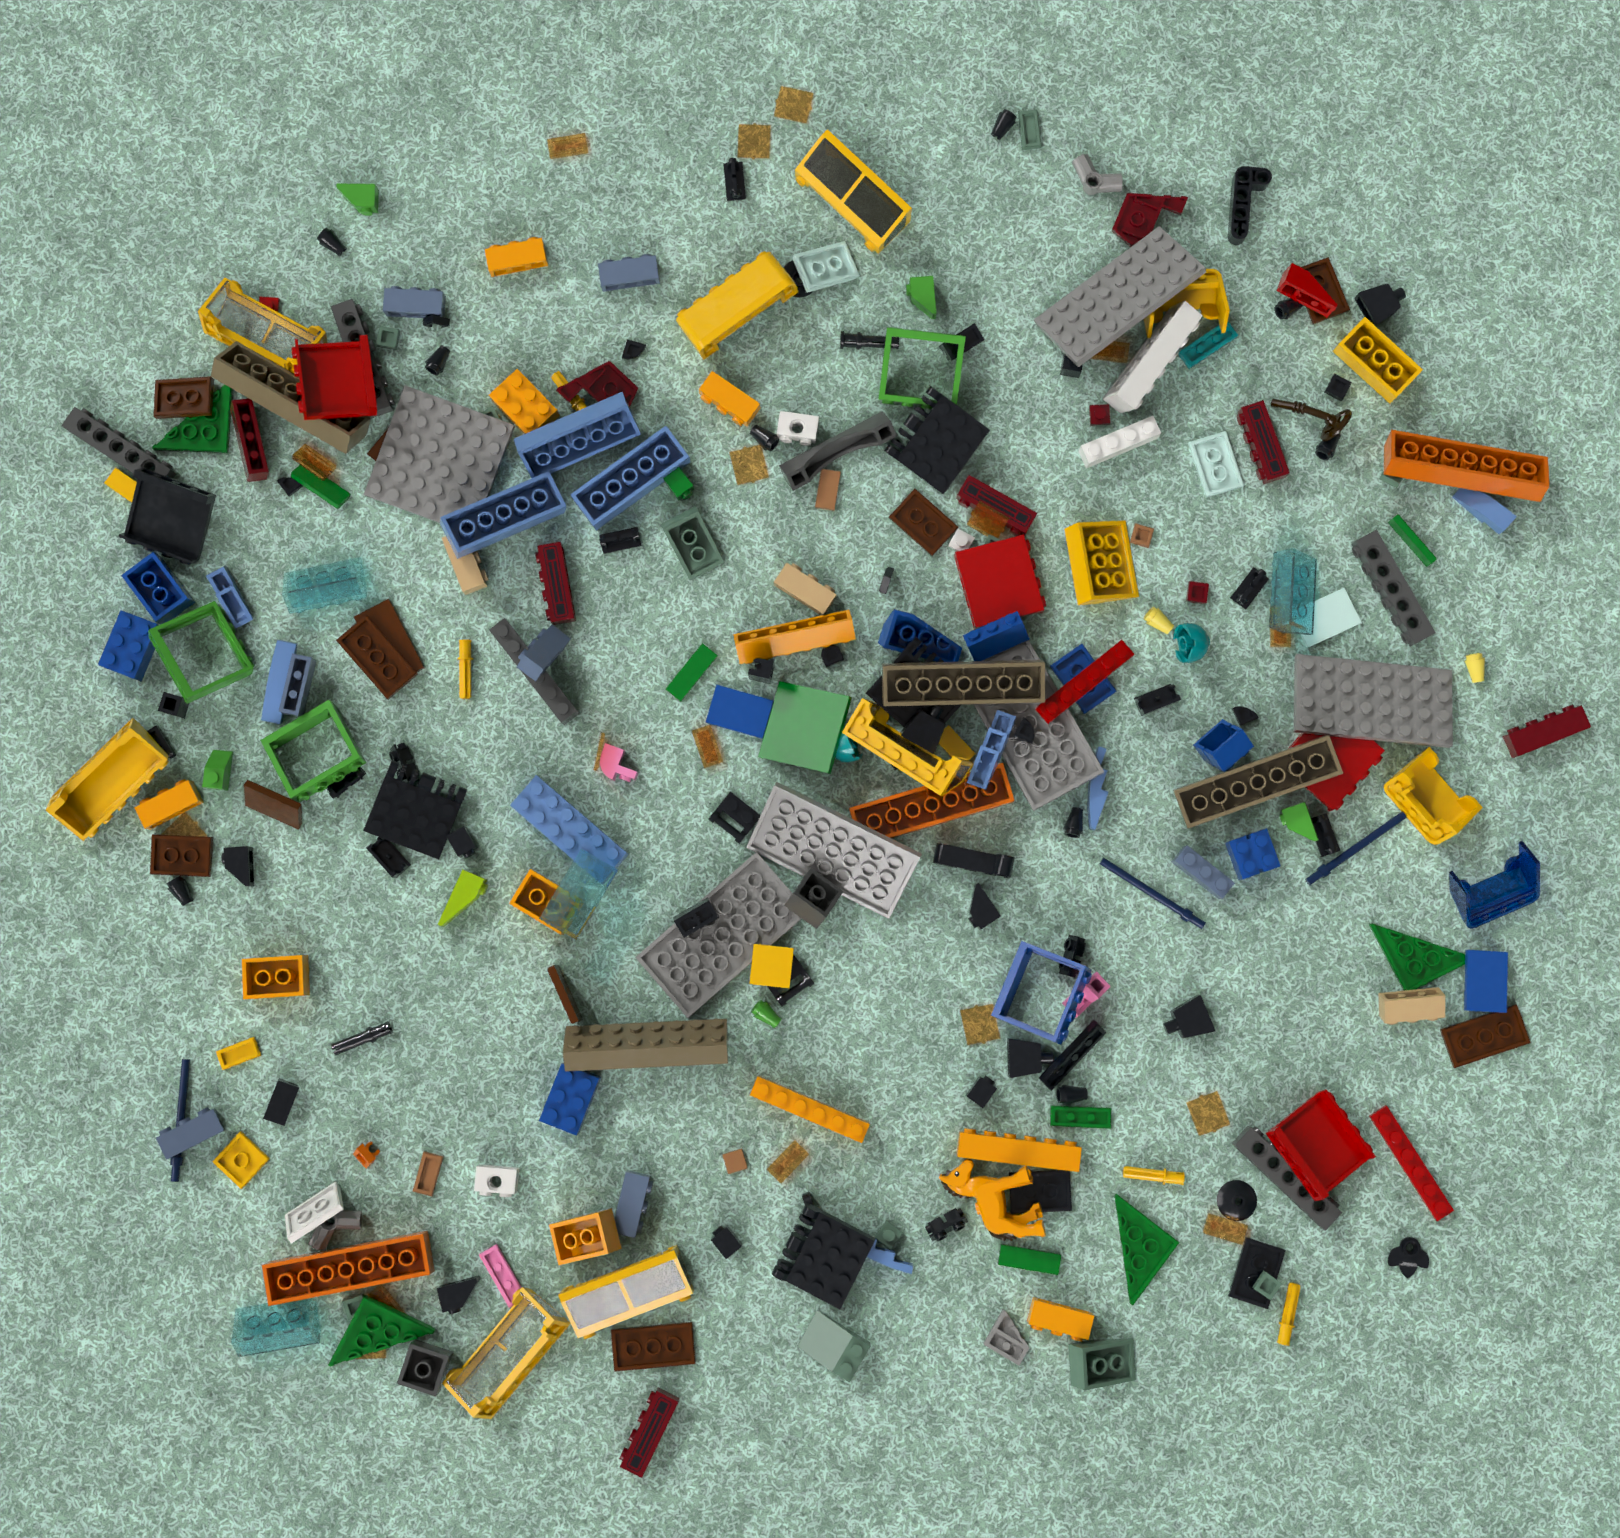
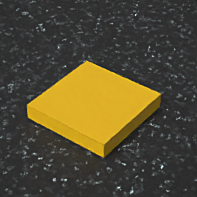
M754 944L749 984L790 988L794 948Z
M240 1131L212 1162L240 1189H243L269 1161L270 1157Z

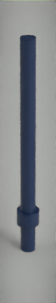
M1400 812L1326 865L1322 864L1315 873L1305 879L1307 884L1310 886L1320 878L1327 877L1334 868L1406 819L1405 813Z
M1104 857L1099 863L1180 915L1182 920L1189 921L1200 929L1204 927L1206 922L1193 915V912L1188 908H1182Z
M182 1059L176 1127L179 1126V1121L185 1119L190 1059ZM182 1152L170 1158V1165H172L171 1182H179L180 1166L183 1165Z

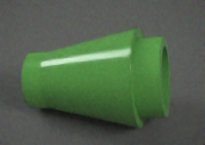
M759 1000L751 1010V1013L754 1014L753 1017L773 1028L781 1021V1018L767 1001Z

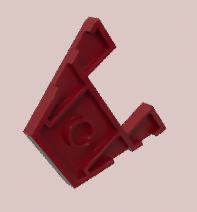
M1127 193L1112 232L1128 246L1132 247L1153 231L1162 208L1181 216L1188 197Z
M608 361L588 373L575 378L571 382L558 387L556 392L568 403L582 389L597 402L623 392L630 407L638 387L611 361Z

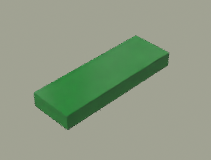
M304 461L291 472V478L336 509H339L350 498L351 494Z
M1397 514L1388 522L1426 567L1437 560L1400 515Z
M702 643L665 690L681 702L718 655Z
M1050 1105V1126L1111 1129L1112 1108Z
M1006 1244L1000 1245L998 1265L1053 1275L1059 1274L1061 1254Z

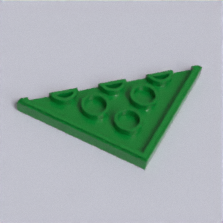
M223 385L219 390L217 389L213 393L212 416L185 417L186 419L171 429L159 443L154 444L152 449L159 451L228 453L231 424L230 408L233 389L227 385Z
M1373 923L1369 924L1403 991L1418 989L1465 965V954Z
M1115 1194L1129 1303L1133 1306L1180 1242L1118 1194Z
M364 1295L328 1366L331 1367L337 1363L347 1362L368 1353H375L399 1343L403 1344L418 1339V1337L433 1334L436 1328L372 1297Z

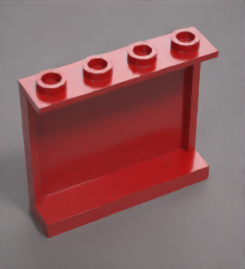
M359 335V341L298 345V339H295V347H291L292 358L297 359V365H294V375L299 377V383H296L297 395H301L302 401H298L299 413H303L304 420L377 416V402L368 335Z
M1024 534L955 552L954 558L974 630L1018 611L1020 617L1044 612V607H1046L1045 597L1040 595V579L1035 577L1034 558H1030L1029 551H1031L1029 540H1025Z
M1301 733L1289 748L1325 735ZM1330 736L1343 774L1305 787L1328 807V811L1334 809L1337 811L1344 804L1343 798L1347 794L1350 796L1357 789L1356 783L1359 780L1363 781L1369 775V768L1372 765L1376 766L1382 760L1381 754L1385 750L1374 740Z
M1327 1089L1317 1092L1265 1133L1314 1201L1324 1200L1329 1196V1191L1367 1160L1376 1157L1370 1144L1364 1141L1359 1129L1352 1125L1347 1113L1338 1106L1334 1095L1327 1091Z

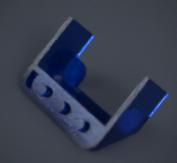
M1523 841L1519 842V855L1510 857L1506 861L1504 872L1470 886L1467 880H1459L1453 871L1449 872L1450 893L1466 926L1470 929L1479 927L1530 905L1539 898L1540 861Z

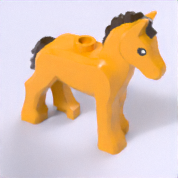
M965 1159L961 1165L952 1171L946 1170V1174H940L939 1179L944 1189L948 1190V1193L952 1194V1196H959V1198L975 1197L977 1199L975 1203L977 1214H981L984 1225L989 1230L991 1236L1003 1241L1006 1239L1013 1241L1017 1237L1022 1238L1025 1236H1046L1043 1220H1038V1218L1043 1217L1040 1202L1034 1203L1030 1210L1020 1215L1008 1213L1006 1210L1004 1190L1033 1184L1034 1182L1031 1170L1027 1168V1165L1011 1176L1001 1178L988 1176L971 1177L974 1163L971 1159ZM1033 1220H1038L1034 1224H1027Z

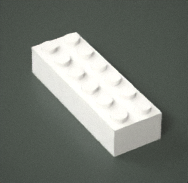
M1186 301L1171 306L1152 331L1151 338L1145 340L1106 393L1103 400L1119 413L1138 409L1143 403V396L1150 393L1154 388V381L1165 373V367L1168 362L1171 363L1176 358V352L1179 347L1182 348L1187 343L1190 332H1194L1199 327V320L1202 315Z

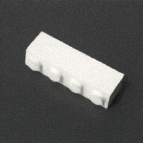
M1151 416L1081 445L1079 454L1087 469L1158 439L1161 431L1154 416Z

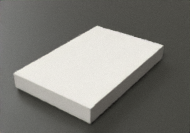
M337 1182L332 1183L285 1214L287 1239L291 1243L344 1209L341 1188Z

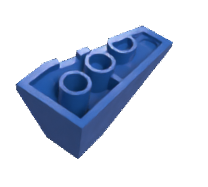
M894 609L883 624L878 644L883 648L902 652L916 636L922 642L912 653L913 655L925 644L927 649L920 656L921 658L927 659L934 652L937 656L933 661H937L939 658L944 662L959 661L962 647L912 613Z

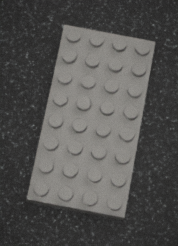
M1159 226L1035 318L1034 322L1077 367H1080L1205 274L1206 269L1205 266Z
M1027 640L982 661L1040 659L1030 641ZM1045 669L1046 700L1057 691V688ZM1041 703L973 704L987 730L991 727L997 710L1017 717L1002 756L1033 811L1104 773L1103 768L1069 709L1047 724L1035 710ZM1023 717L1031 723L1034 729L1033 744L1014 736Z
M1297 654L1294 663V732L1450 748L1453 746L1452 670Z
M778 782L775 783L746 847L802 876H805L810 868L814 869L843 891L842 896L888 919L922 855Z
M756 852L702 899L709 898L717 912L718 919L685 938L674 923L635 958L684 1015L689 1018L752 963L754 944L771 946L802 918L784 906L792 892Z

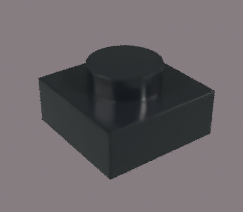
M1334 373L1324 393L1342 401L1352 382Z

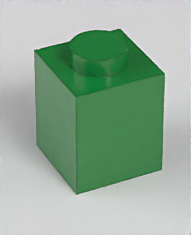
M679 467L663 478L665 484L678 501L681 499L686 500L693 494V484Z

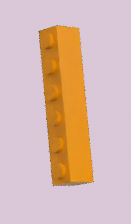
M850 610L733 634L739 664H750L756 658L768 660L776 656L809 651L818 647H828L837 643H847L856 639Z
M759 1075L750 1093V1096L860 1143L863 1142L870 1125L865 1120Z
M964 1128V1132L959 1131L956 1156L1079 1172L1082 1147L1077 1146L1075 1141L1065 1140L1064 1144L1056 1143L1057 1139L1045 1138L1044 1141H1036L1037 1137L1024 1135V1139L1016 1138V1134L1004 1133L1003 1137L996 1136L994 1131L984 1130V1134L976 1133V1129Z

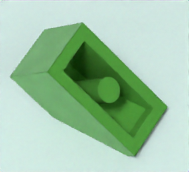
M336 183L340 194L359 213L365 216L378 213L379 190L375 184Z
M933 276L910 277L909 284H906V296H910L911 303L928 317L936 319Z
M212 751L204 767L202 787L215 790H229L233 751Z
M1306 802L1282 809L1283 814L1279 816L1283 826L1287 825L1289 830L1312 841L1319 840Z

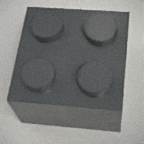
M810 868L784 906L817 929L828 916L843 891Z
M417 1339L413 1340L409 1345L397 1384L436 1397L441 1391L453 1351Z

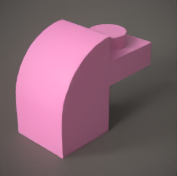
M605 743L600 756V767L603 773L613 781H615L617 774L620 775L619 779L630 782L633 779L636 781L639 774L637 771L620 766L625 751Z
M1098 972L1092 974L1090 982L1086 984L1083 990V1000L1081 1003H1078L1075 1010V1018L1080 1016L1091 1003L1098 1000L1111 987ZM1070 995L1062 1002L1065 1007Z

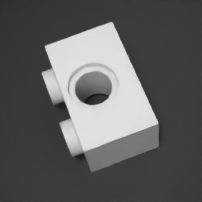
M780 411L777 438L784 443H792L793 440L800 441L799 444L804 446H811V443L816 444L819 416ZM795 426L803 428L800 433H795L792 429Z
M479 1164L476 1166L474 1191H480L479 1195L484 1196L500 1193V1197H512V1194H516L518 1189L519 1168ZM494 1176L500 1177L502 1181L501 1186L497 1187L492 1183Z

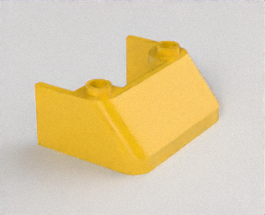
M1206 269L1205 274L1143 319L1147 338H1151L1153 324L1162 320L1163 312L1168 311L1171 306L1186 301L1194 309H1200L1204 318L1210 320L1218 319L1221 333H1225L1230 309L1221 273L1216 269Z

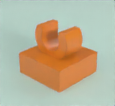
M372 1141L368 1142L366 1146L362 1143L353 1153L366 1169L375 1161V1157L380 1152L379 1149L374 1153L369 1151V1147L373 1144Z

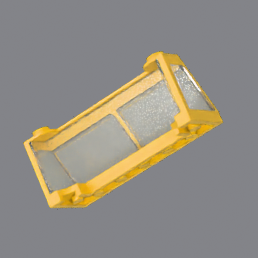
M225 277L198 310L205 334L228 346L237 341L293 374L294 365H297V359L292 358L291 347H295V339H298V345L328 343L326 332L320 326H310L309 329L243 294L242 287L235 280L231 281Z
M525 1287L518 1289L513 1294L512 1308L462 1368H453L446 1374V1379L442 1384L473 1418L492 1419L571 1324L532 1289Z

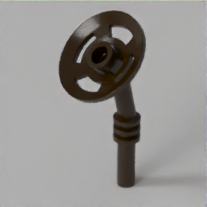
M1272 399L1271 401L1272 407L1292 410L1293 413L1296 412L1297 414L1301 412L1302 415L1306 413L1325 420L1324 423L1326 425L1320 437L1323 441H1328L1341 432L1352 416L1350 409H1345L1334 415L1308 406L1307 403L1302 404V402L1298 403V401L1293 403L1278 399Z

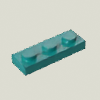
M1227 322L1225 333H1221L1220 325H1218L1179 351L1178 355L1187 368L1191 369L1236 339L1238 334L1229 322Z

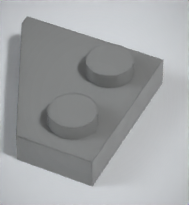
M1002 1309L983 1344L1015 1364L1020 1365L1029 1350V1346L1006 1310Z

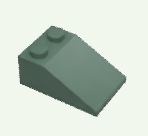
M696 506L661 524L689 580L724 563Z
M817 1311L797 1347L831 1372L850 1383L871 1345L866 1339Z
M1132 1338L1089 1340L1068 1344L1071 1386L1082 1390H1090L1136 1380L1134 1342Z

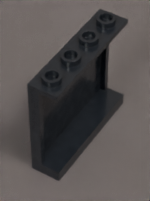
M146 468L134 470L133 478L138 480L125 533L119 534L118 537L125 539L126 543L142 545L145 550L158 551L164 557L177 558L182 564L191 565L198 562L202 553L216 494Z

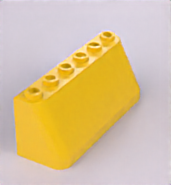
M761 252L755 261L743 265L740 269L741 271L737 274L729 275L723 284L714 286L709 290V294L703 298L699 297L690 308L682 309L677 314L676 322L703 360L719 350L718 343L780 299L784 303L798 293L796 283L771 252Z
M132 718L54 793L48 802L46 811L82 841L88 836L92 838L98 832V827L102 823L105 825L113 817L112 813L116 809L120 811L126 805V800L130 796L134 797L141 790L140 786L144 782L148 784L154 778V772L158 769L162 770L169 763V755L143 726Z

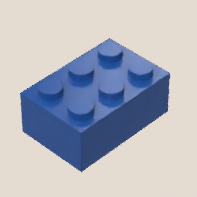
M155 552L146 556L121 575L154 621L159 624L172 620L195 603L163 558Z
M120 610L98 665L142 682L155 651L148 637V630L158 626V624Z
M561 1063L539 1121L577 1136L580 1133L601 1077L588 1071H565L564 1063Z

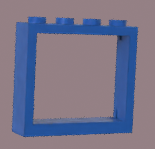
M1021 941L991 1016L1062 1045V1042L1068 1037V1027L1076 1017L1075 1010L1077 1005L1083 1000V990L1091 980L1092 969ZM1032 953L1080 971L1054 1035L1007 1016Z

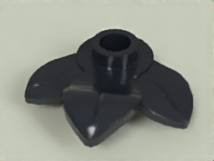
M1406 1237L1401 1240L1398 1247L1390 1251L1388 1265H1399L1402 1274L1406 1278H1410L1418 1266L1421 1268L1429 1267V1257L1421 1249L1417 1239ZM1409 1243L1413 1245V1249L1411 1251H1408L1406 1249V1246Z

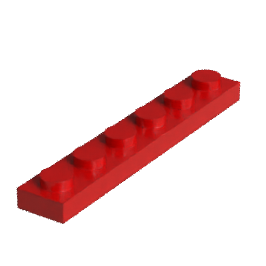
M1120 640L1047 698L1044 703L1037 706L1035 710L1047 724L1051 723L1135 654L1123 640Z
M1385 1105L1369 1115V1118L1435 1221H1439L1453 1212L1452 1206L1388 1106Z

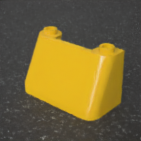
M1429 746L1384 784V791L1396 806L1405 813L1406 817L1429 843L1437 845L1458 834L1483 807L1472 796L1465 795L1461 798L1457 796L1434 769L1439 764V758Z

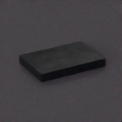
M1031 1171L1034 1180L1033 1184L1009 1189L1011 1214L1025 1213L1037 1202H1040L1043 1212L1072 1211L1070 1171ZM1009 1172V1176L1014 1175L1017 1172Z
M1245 1237L1228 1296L1268 1309L1271 1300L1252 1287L1263 1270L1275 1279L1278 1278L1286 1250Z

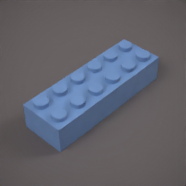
M620 392L514 438V442L531 478H534L548 471L550 474L639 436L641 433L623 392Z
M665 426L570 495L597 531L664 482L663 478L678 467L682 469L691 463L690 457L668 427Z
M548 471L440 517V525L456 558L459 559L564 514L566 504Z
M537 775L510 805L601 884L610 877L628 856L624 849Z

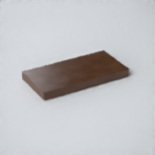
M390 599L354 616L357 623L362 617L368 615L416 672L425 669Z
M368 615L362 617L336 640L387 700L418 675Z
M1517 1004L1507 1007V1013L1491 1012L1440 1029L1453 1068L1531 1043Z
M692 1322L611 1329L614 1372L696 1364Z

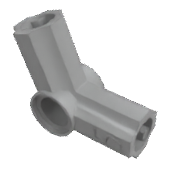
M1082 154L1072 161L1086 194L1094 195L1096 193L1122 191L1123 180L1121 173H1097L1088 154ZM1093 181L1096 183V186H1090L1088 182Z
M340 1211L333 1216L335 1219L334 1223L325 1221L316 1227L309 1245L317 1250L325 1251L335 1229L360 1230L362 1211Z

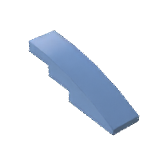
M277 640L266 686L262 721L282 724L284 714L279 712L291 656L292 653H297V643Z
M997 710L983 745L980 746L967 780L968 784L984 790L987 789L1013 729L1016 716Z
M1099 746L1096 749L1095 756L1101 765L1106 749ZM1103 769V774L1090 780L1088 784L1087 812L1090 830L1096 829L1108 795V791L1101 789L1108 771Z
M877 1238L875 1239L867 1256L868 1258L890 1268L912 1274L913 1263L894 1259L895 1251L877 1247Z

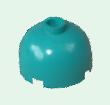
M1184 623L1177 625L1174 630L1173 640L1177 639L1179 651L1175 650L1180 662L1192 663L1205 656L1210 645V638L1201 626L1194 623Z
M843 733L841 734L835 757L837 760L847 763L862 759L863 753L859 754L856 741Z

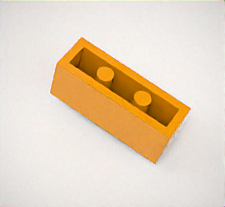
M531 237L527 241H511L507 245H492L485 249L491 277L548 266L542 238Z
M711 371L699 388L700 398L705 403L716 405V409L721 414H729L733 417L732 420L739 426L745 425L748 427L761 409L759 402L713 371Z
M183 779L176 782L175 787L171 789L165 788L157 792V796L141 800L139 802L140 805L134 808L144 829L151 830L204 802L194 781Z
M1033 1297L1027 1322L1031 1325L1032 1329L1043 1331V1328L1051 1330L1050 1333L1063 1336L1064 1333L1071 1335V1339L1082 1342L1083 1339L1089 1340L1094 1314Z

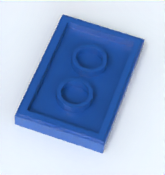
M1080 644L1050 665V668L1064 686L1095 660L1085 646ZM1106 678L1079 699L1076 704L1083 714H1086L1117 691L1108 678Z
M716 684L706 723L763 739L774 701Z
M1465 950L1464 1011L1507 1013L1508 952Z

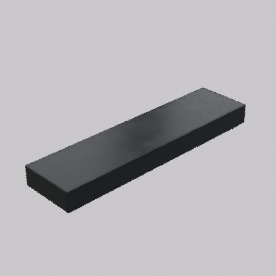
M1093 1020L1039 1077L1041 1082L1052 1091L1106 1034L1105 1030Z

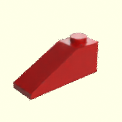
M1291 263L1283 272L1276 291L1325 317H1328L1337 308L1338 304L1309 271Z

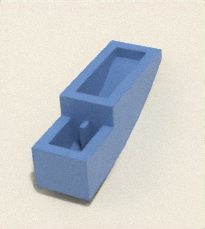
M1459 488L1452 496L1481 523L1485 522L1498 534L1504 532L1517 517L1484 492Z
M226 565L206 575L216 592V597L235 628L253 620V616Z

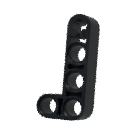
M1241 166L1236 170L1232 178L1227 235L1228 241L1232 245L1242 244L1248 235L1252 191H1264L1272 180V173L1266 168ZM1238 176L1245 177L1246 181L1240 180ZM1258 178H1263L1265 183L1260 182ZM1237 194L1244 196L1245 199H1239ZM1235 213L1242 214L1243 218H1238ZM1238 227H1240V228H1239V231H1238V234H1239L1240 236H1237V233H1236V230H1237Z
M937 843L933 863L1011 878L1015 857L1002 854L995 855Z

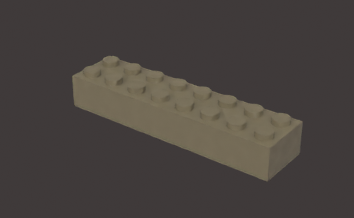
M236 341L214 357L211 377L345 454L348 453L367 435L371 420L368 416L304 420L303 413H299L298 401H302L301 395H297L296 383H299V377H295L290 371Z
M1043 660L882 664L883 706L1045 702V662Z
M1325 735L1179 787L1173 791L1186 827L1191 828L1343 774L1330 736Z
M727 1019L566 1026L563 1045L565 1071L728 1064Z

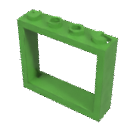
M887 327L879 400H882L883 404L893 405L894 401L902 402V406L913 407V404H921L922 408H933L924 403L920 397L885 393L893 336L958 344L951 401L957 405L966 336ZM930 399V400H932L934 403H937V402H938V401L935 400V399Z
M215 601L148 630L150 641L186 704L253 674L254 664L252 658L246 656L243 642L240 639L237 640L234 635L235 629L231 622L227 623L225 619L224 609L220 606L218 607ZM212 615L242 669L192 691L162 637Z
M330 700L260 740L290 799L299 803L303 800L307 801L313 794L324 791L330 784L341 781L345 775L357 771L359 767L367 763L339 710ZM332 717L352 756L294 789L275 750Z

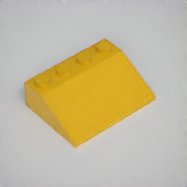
M1125 520L1078 522L1064 529L1078 605H1091L1139 597Z

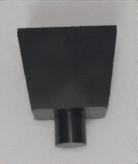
M1383 284L1359 292L1354 299L1364 317L1378 327L1401 308L1399 301L1406 298V294L1401 287L1393 291L1389 284Z
M932 705L929 712L920 708L900 732L901 736L934 754L946 725L943 720L939 719L944 708L940 705Z
M1195 995L1171 1010L1170 1013L1173 1020L1163 1023L1167 1035L1178 1031L1181 1038L1215 1031L1201 995Z
M1007 1038L1008 1077L1014 1078L1041 1073L1042 1064L1053 1063V1051H1041V1043Z

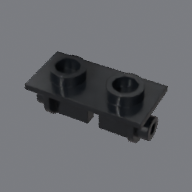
M730 158L728 163H723L727 201L746 199L743 162L736 161V158Z
M638 527L599 535L603 554L642 546Z
M1253 567L1230 599L1246 610L1269 580L1265 576L1267 573L1263 569L1258 571Z
M405 743L397 745V748L396 744H394L389 752L390 759L399 763L398 770L396 771L397 776L402 765L407 766L406 773L401 781L408 783L414 769L417 770L414 762L410 764L406 762L413 759L408 745L406 746Z
M359 767L357 771L345 775L341 781L330 784L326 788L329 791V795L333 799L339 798V795L348 789L347 787L354 785L360 779H364L363 776L366 775V772Z
M1327 813L1311 818L1319 838L1315 842L1321 857L1340 851Z
M1069 935L1064 943L1065 952L1063 957L1081 964V961L1075 958L1076 955L1083 957L1086 946L1085 939ZM1059 963V974L1073 978L1076 977V974H1079L1078 970Z
M954 1208L945 1213L944 1217L947 1220L945 1223H943L940 1217L927 1223L928 1225L925 1229L928 1234L932 1233L929 1235L932 1242L934 1240L941 1241L948 1236L947 1233L953 1230L957 1232L965 1227L968 1221L965 1216L961 1218L964 1215L961 1208Z

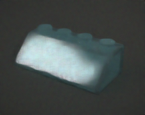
M1294 548L1274 552L1269 628L1280 633L1313 635L1317 559Z
M358 557L284 573L282 596L289 614L302 613L306 610L321 609L329 605H340L344 602L359 601L367 598V584L362 558Z
M580 849L539 919L577 940L614 879L618 869L584 849Z
M316 1297L268 1306V1303L235 1309L231 1344L238 1357L319 1344L321 1326Z

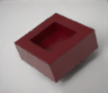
M1109 404L1089 406L1090 426L1110 425Z
M1189 581L1186 602L1206 604L1209 584Z

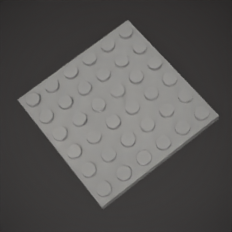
M404 385L363 495L440 523V517L489 497L515 425Z

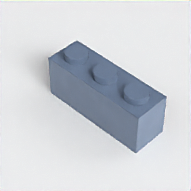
M644 254L639 258L624 257L618 261L604 260L602 263H598L603 292L660 284L656 255Z
M391 286V288H384L383 312L389 317L426 318L430 315L444 317L446 296L443 291L436 288L422 290L417 287L402 289L398 286Z
M551 625L547 630L543 628L537 636L538 640L534 638L527 647L529 650L524 649L518 657L520 662L517 668L534 681H537L571 640L554 625Z
M292 653L279 712L296 717L304 715L316 666V660L312 657Z
M1188 845L1183 846L1171 861L1217 899H1223L1235 884V882Z
M207 1107L197 1112L198 1117L192 1120L190 1117H187L178 1122V1127L171 1129L169 1126L159 1131L160 1136L156 1137V1140L166 1160L225 1131L215 1108L210 1110Z
M626 1171L615 1214L618 1234L635 1238L637 1233L641 1234L644 1224L643 1221H640L642 1213L646 1214L649 1201H645L647 1193H651L653 1181H650V1175Z

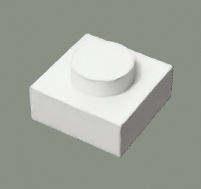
M957 529L948 547L956 551L969 549L975 537Z

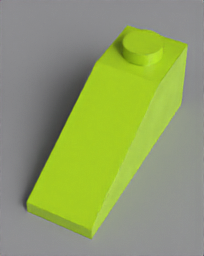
M462 869L437 925L445 927L474 903L480 895H484L488 888V884H486L487 879Z

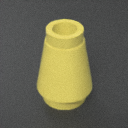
M1152 607L1144 616V620L1147 621L1146 624L1165 634H1168L1174 627L1159 608Z
M1482 653L1466 655L1465 664L1472 683L1485 681V657L1482 656Z

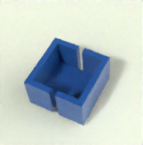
M1223 719L1193 744L1206 763L1213 767L1215 766V768L1222 772L1231 769L1241 757L1246 756L1249 750L1254 747L1242 728L1232 725Z
M1267 828L1225 842L1238 880H1243L1281 866Z

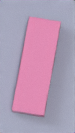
M495 1244L480 1253L479 1256L510 1308L513 1306V1294L522 1287L498 1244Z

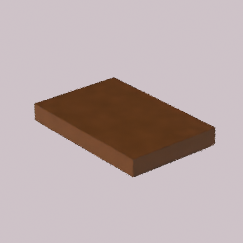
M1329 257L1301 267L1309 271L1338 304L1337 308L1328 317L1306 307L1312 324L1350 311Z
M208 376L155 380L153 417L165 419L212 416L214 379Z
M916 489L889 516L890 520L931 556L959 528Z
M250 780L245 782V806L293 828L300 829L302 825L301 803Z
M152 834L150 874L211 877L213 837Z
M553 965L547 968L570 1022L574 1024L582 1021L583 1018L560 966Z

